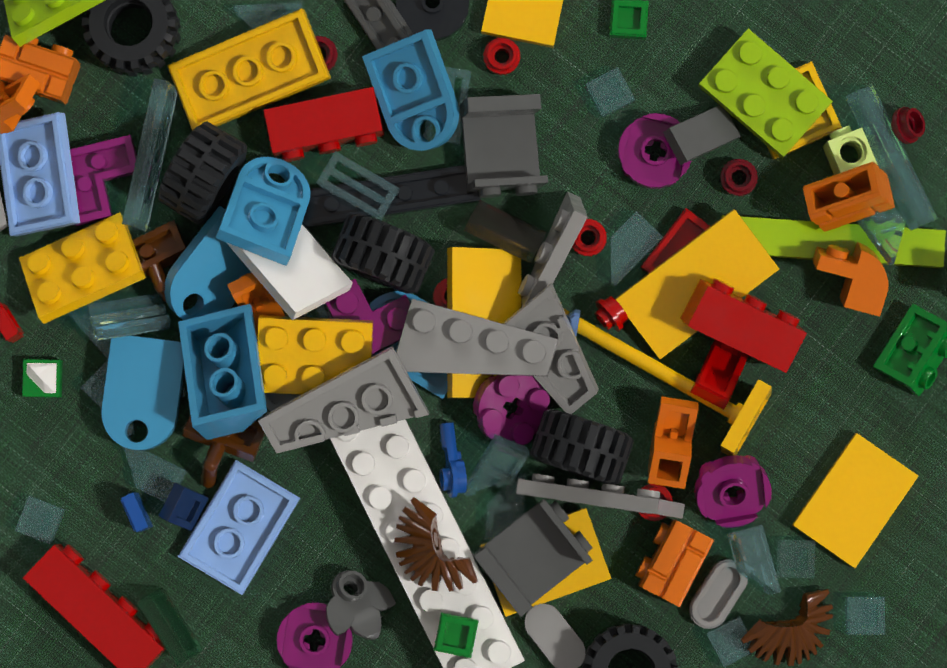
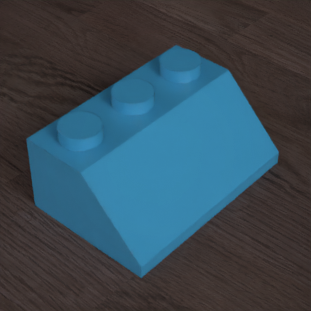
M250 304L178 322L192 427L206 440L243 432L267 412L253 310Z

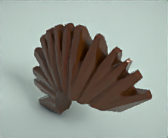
M413 497L410 501L416 510L404 507L402 512L408 517L399 516L398 519L405 524L396 525L397 529L410 535L396 537L394 540L397 543L413 545V547L395 552L397 558H405L399 562L400 566L414 563L404 571L405 575L415 571L410 579L414 581L420 577L418 585L422 587L432 574V591H438L441 576L449 592L454 591V584L459 590L463 589L461 573L473 584L478 582L470 557H457L456 559L452 557L449 559L444 555L437 526V514Z
M829 589L804 593L799 605L801 607L799 610L800 615L795 617V619L771 622L759 620L741 638V642L744 644L751 641L747 650L751 654L756 651V658L762 655V661L767 662L773 654L774 665L779 666L784 653L787 666H794L795 660L798 665L802 664V654L807 661L810 660L809 651L816 655L815 645L820 649L824 646L814 633L829 635L831 631L817 625L820 622L833 618L832 613H826L833 609L832 604H819L830 593Z

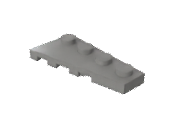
M411 299L396 353L407 372L548 377L558 339Z
M393 346L268 412L261 416L258 422L277 454L324 442L326 439L360 433L361 430L377 426L383 427L413 417L429 415V410Z
M534 473L532 481L518 479L516 494L683 519L685 504L659 499V491L638 488L637 496L624 494V486L602 483L601 491L589 489V481L567 478L566 486L554 484V476Z

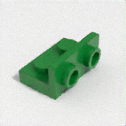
M912 303L873 367L878 372L906 386L913 394L920 396L924 389L928 390L933 385L937 377L938 366L943 358H947V321Z

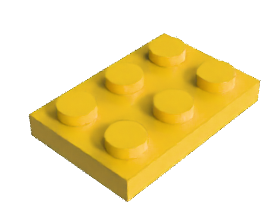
M120 212L19 257L37 316L43 324L146 278L126 220Z
M260 315L258 318V351L264 392L302 395L371 358L373 320L298 317L292 320L287 316Z

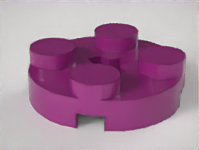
M652 113L635 120L624 130L618 145V159L622 172L635 184L648 189H661L674 185L688 170L691 161L680 166L663 134L668 128L680 123L675 118L665 114ZM654 141L661 143L660 149L666 151L665 157H658L657 161L650 160V155L645 153V146L652 147Z
M491 375L478 388L473 402V411L477 415L479 429L493 441L503 445H525L537 433L543 412L548 410L550 397L533 376ZM516 398L517 410L510 416H506L507 410L503 408L506 401L512 403Z
M734 455L703 464L699 469V477L695 483L694 492L699 510L705 518L708 517L715 520L716 525L734 528L747 525L758 518L757 512L763 508L764 504L767 508L770 503L772 488L766 471L758 464L755 457L750 455ZM732 486L742 487V489L736 491V496L729 497V494L725 492Z
M320 602L306 603L293 609L281 622L277 633V649L284 663L289 666L288 668H340L347 661L353 645L352 630L349 628L339 636H336L331 631L326 619L327 604ZM313 629L319 630L320 636L326 639L325 645H319L317 651L310 650V644L304 642L305 635H312Z

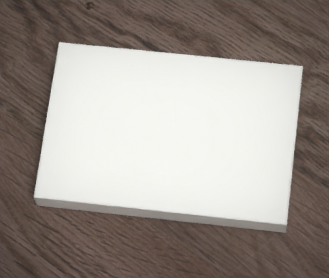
M301 225L287 266L227 243L292 320L348 292L353 284L303 225Z

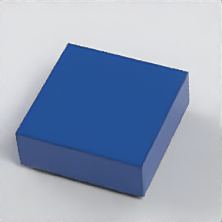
M138 492L130 493L121 498L122 500L120 501L134 531L143 532L153 527Z

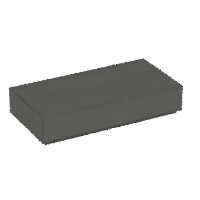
M720 105L672 126L663 132L680 166L740 137L729 113Z

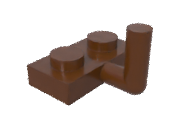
M175 220L133 239L145 277L150 276L156 292L166 304L164 294L166 275L163 269L174 264L187 248L180 227Z
M191 415L183 432V437L210 446L203 462L201 484L206 488H211L215 485L217 468L224 452L254 462L265 436L259 422L255 421L243 432L206 440L192 427Z

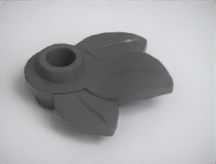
M347 570L339 573L332 581L331 592L333 598L326 606V619L328 626L336 636L343 634L351 628L355 634L362 638L376 640L380 635L382 626L380 611L392 608L396 602L389 589L380 582L367 581L361 573ZM350 586L354 591V595L348 594L343 587Z

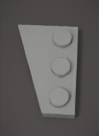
M568 191L546 240L537 252L536 263L531 274H527L520 285L518 294L521 295L522 307L551 282L553 284L588 217L581 198Z
M551 282L502 324L558 339L548 377H533L566 413L572 414L596 395L599 388Z

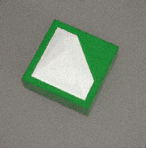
M23 359L22 397L62 398L63 360Z

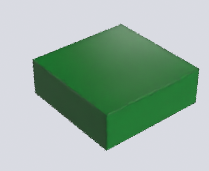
M611 0L609 37L646 40L649 1Z
M441 612L433 651L471 658L479 620Z

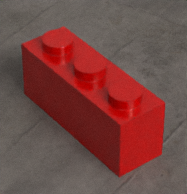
M374 87L264 109L272 153L275 158L282 157V160L287 162L305 158L304 152L319 150V154L338 152L341 150L340 145L355 142L356 147L372 145L378 142L377 137L384 136Z
M714 278L712 283L700 279L680 319L688 327L787 373L807 335V332L798 325L800 319L783 310H779L776 315L765 309L767 303L750 294H747L745 299L732 294L735 288L719 279Z

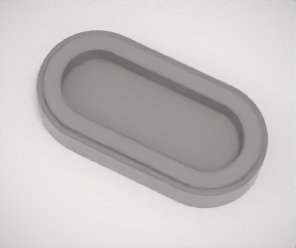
M725 559L717 562L712 567L689 604V614L696 625L705 629H713L724 622L748 582V575L742 564L735 560Z
M546 603L538 604L531 608L525 616L526 631L555 668H578L581 666L586 655L585 646L560 612L554 606Z

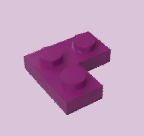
M131 135L70 149L80 224H75L76 226L104 220L113 216L105 181L141 173Z
M356 279L351 280L353 284L348 292L325 303L332 319L373 320L372 355L400 341L410 306L407 296L404 295L372 311Z

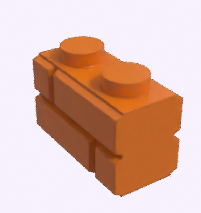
M5 35L0 46V80L5 85H8L30 74L40 83L35 95L66 105L81 64L76 58L72 57L74 51L56 44L52 45L51 50L38 46L39 39L37 38L19 47L11 36Z
M870 162L803 186L810 220L824 232L873 216L877 211L881 213L895 208L889 178L875 162Z
M671 519L669 525L664 522L660 525L652 541L658 547L652 558L647 556L643 558L635 576L641 578L638 586L680 607L714 540L675 519Z

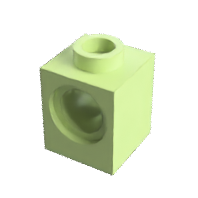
M850 126L838 129L829 134L831 140L822 146L834 175L870 162L877 164L862 127L854 131L851 130ZM845 145L854 147L858 153L857 162L848 163L844 161L840 154L841 147Z

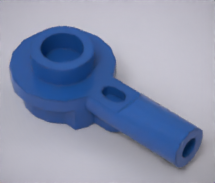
M442 423L439 426L442 449L445 451L446 466L440 469L439 481L441 490L447 491L449 498L457 497L458 493H466L467 473L464 460L461 458V452L457 451L454 423Z

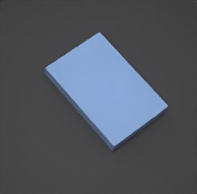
M56 112L18 122L14 131L0 133V169L10 236L18 237L80 224L65 113Z
M235 460L178 557L243 595L301 498L240 461Z

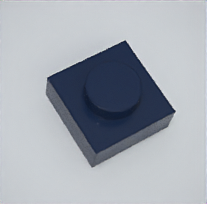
M175 482L159 517L193 531L209 498Z

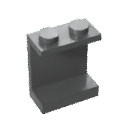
M540 94L467 97L459 105L467 193L479 192V198L501 196V191L515 190L516 196L537 194V189L548 183V175L540 176L534 116L535 113L542 109Z
M542 499L473 553L474 558L520 617L533 608L532 604L581 565L584 563L588 565L593 561L588 555V552L593 549L580 531L573 535L566 527L564 522L569 517L556 500L549 505L545 499Z

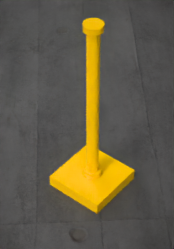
M564 309L566 315L570 313V311ZM579 318L578 334L729 418L727 422L732 426L720 445L721 452L728 456L738 454L770 398L772 386L758 379L744 405L739 402L737 405L728 402L723 410L690 393L694 381L588 321Z

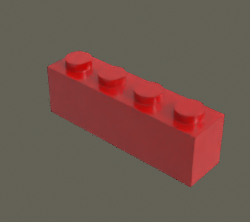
M61 544L53 545L23 579L117 668H149L168 648L163 642L166 637L165 634L150 621L145 625L135 615L139 610L126 597L121 596L118 599L108 590L111 583L97 570L90 573L81 564L84 560L83 556L71 545L67 544L65 547Z

